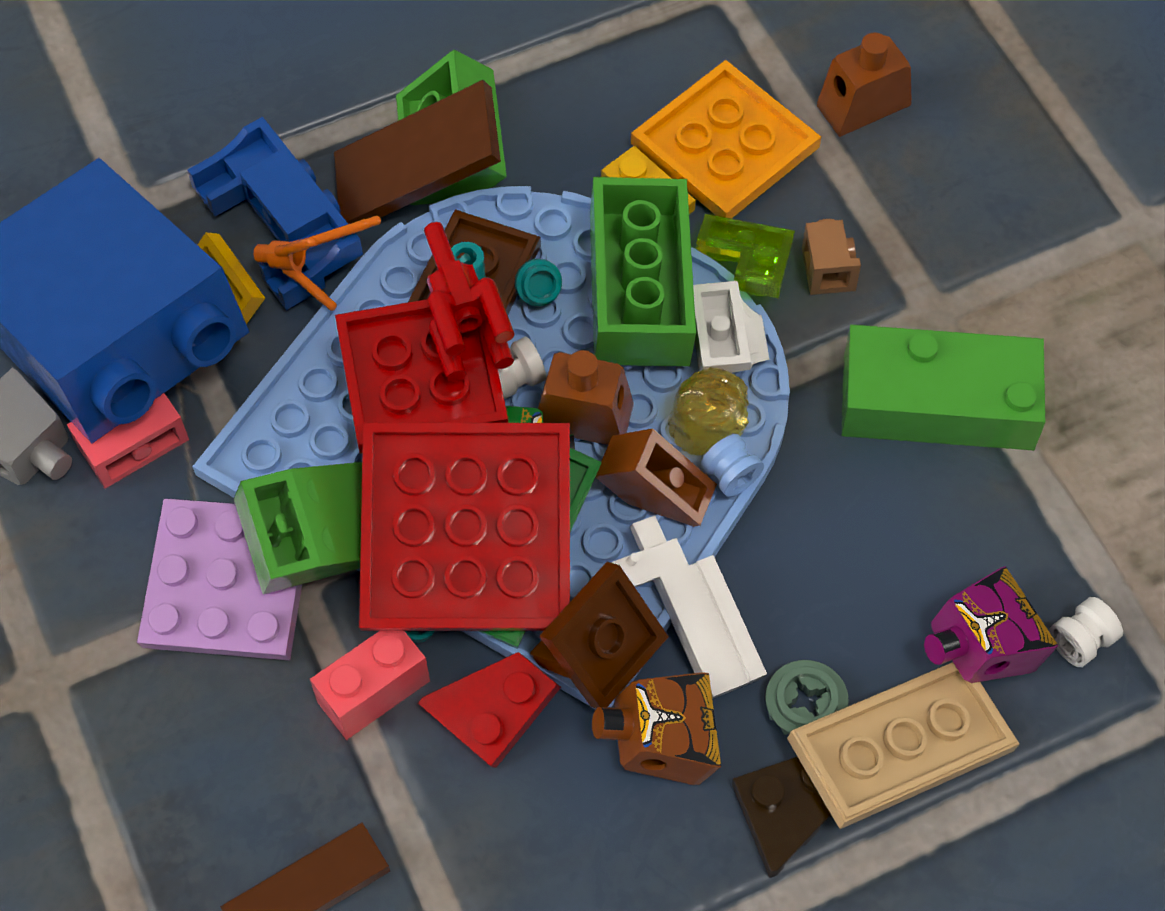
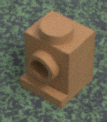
M822 219L817 222L806 223L802 253L810 295L856 291L861 263L860 258H856L854 239L852 237L846 238L843 220Z

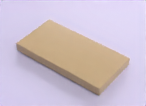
M953 662L794 729L787 738L839 829L845 828L1014 752L1019 745L1018 740L981 682L970 683L964 680Z

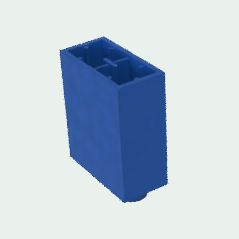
M100 158L0 222V348L69 421L78 428L91 444L119 424H127L143 416L157 397L198 368L208 367L221 361L230 352L234 343L249 333L223 268Z

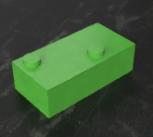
M593 177L590 205L594 355L597 360L617 363L619 365L690 366L696 337L687 179Z
M850 325L844 352L841 436L1035 450L1045 425L1044 338Z

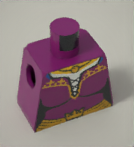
M1006 566L997 569L950 598L931 621L934 633L928 635L924 641L926 655L932 663L940 665L952 660L963 679L970 683L1033 673L1058 647V644Z

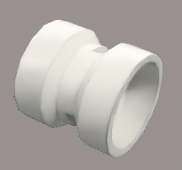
M526 336L512 342L510 346L514 359L513 364L507 368L498 369L504 399L515 395L518 388L524 384L534 386L546 380V371L542 359L534 344Z
M1089 597L1076 607L1074 616L1062 617L1049 628L1050 634L1058 644L1057 651L1070 664L1076 667L1085 666L1096 657L1098 648L1110 647L1123 636V628L1117 615L1106 603L1096 597Z

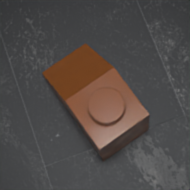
M653 428L613 435L601 461L602 464L596 478L629 505L693 527L701 526L717 484Z

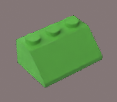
M454 49L396 95L398 121L484 80L492 87L501 162L415 201L411 205L437 203L456 195L492 188L507 177L494 71Z

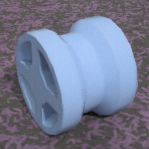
M738 434L729 435L718 441L709 449L701 461V467L706 473L715 475L720 480L719 488L727 497L734 496L747 489L756 481L764 469V464L756 455H749L745 450L746 443Z

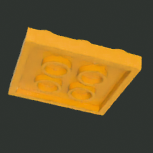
M724 60L631 132V144L633 146H636L672 179H687L688 192L725 224L820 148L821 136L727 60Z

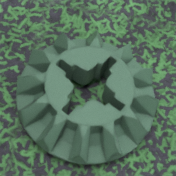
M798 660L782 666L771 677L765 695L769 720H774L784 735L790 734L794 729L848 707L849 703L848 692L841 677L829 666L812 660ZM798 687L808 697L814 695L818 697L821 695V698L815 703V717L812 712L809 713L805 706L791 708L797 702Z

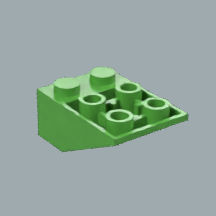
M362 462L292 468L240 481L234 496V502L263 594L360 569Z

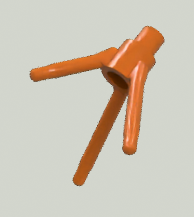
M374 216L290 242L274 240L269 245L257 244L254 248L253 256L256 262L268 263L273 269H282L285 275L299 283L330 311H334L337 304L302 273L307 249L381 224V218Z

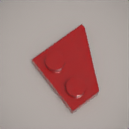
M517 652L422 697L418 704L487 764L497 768L560 690L561 686L523 654Z

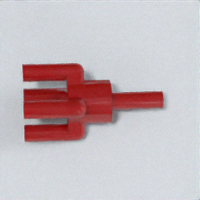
M432 222L424 228V233L438 269L427 278V284L431 292L428 296V305L433 316L429 323V331L447 381L456 382L466 376L459 355L466 348L461 333L472 331L478 327H481L495 367L497 369H504L511 366L514 359L507 341L511 340L515 333L496 283L488 277L478 280L473 264H464L460 260H455L442 223Z

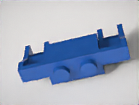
M263 117L244 126L238 135L219 152L187 170L192 187L214 216L247 200L278 241L290 242L348 224L340 214L341 210L334 195L328 189L322 191L318 187L316 177L310 165L304 159L298 161ZM354 233L307 249L302 273L321 290L326 288L325 276L363 255L360 238ZM258 263L262 279L286 310L312 296L299 283L285 275L282 269H273L268 263Z

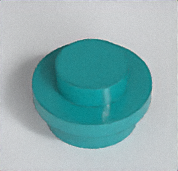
M538 258L525 262L519 268L515 277L517 294L524 302L532 306H545L553 302L562 288V276L559 269L545 259Z

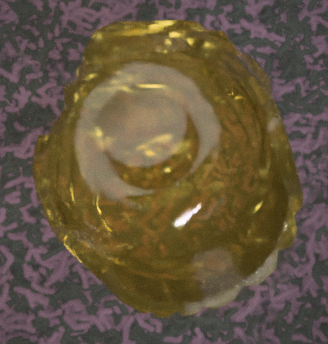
M712 367L695 372L691 377L683 381L676 393L668 419L669 433L675 439L677 446L681 447L683 451L688 452V454L703 455L723 438L732 434L741 436L749 423L747 418V406L749 405L747 385L738 376L724 369Z

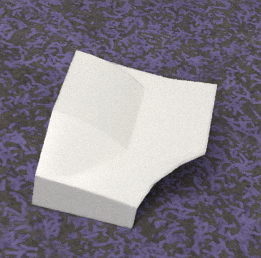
M738 281L693 285L696 321L695 349L702 377L751 370L753 364L770 360L762 316L753 311L742 300Z

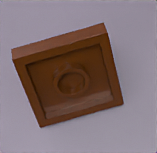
M606 562L541 633L539 637L542 640L530 652V655L539 667L571 679L588 704L596 709L597 707H608L669 636L621 566Z

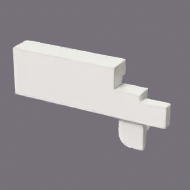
M656 516L633 523L630 529L640 552L632 553L611 563L621 566L634 587L654 581L694 673H709L712 699L758 681L767 675L714 555L689 565L677 538L666 541Z

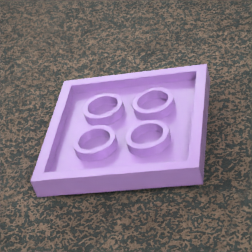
M164 499L137 643L142 648L290 660L302 584L267 594L262 593L235 504Z

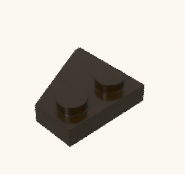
M798 757L733 778L732 787L769 878L775 877L784 869V865L819 832L820 827L832 815Z

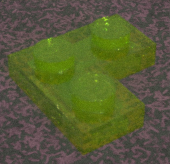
M705 214L697 237L696 250L717 261L738 262L734 281H738L739 291L748 292L754 296L779 298L793 246L795 231Z

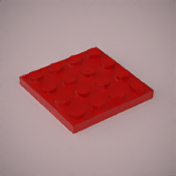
M363 422L359 629L361 631H544L570 603V423Z

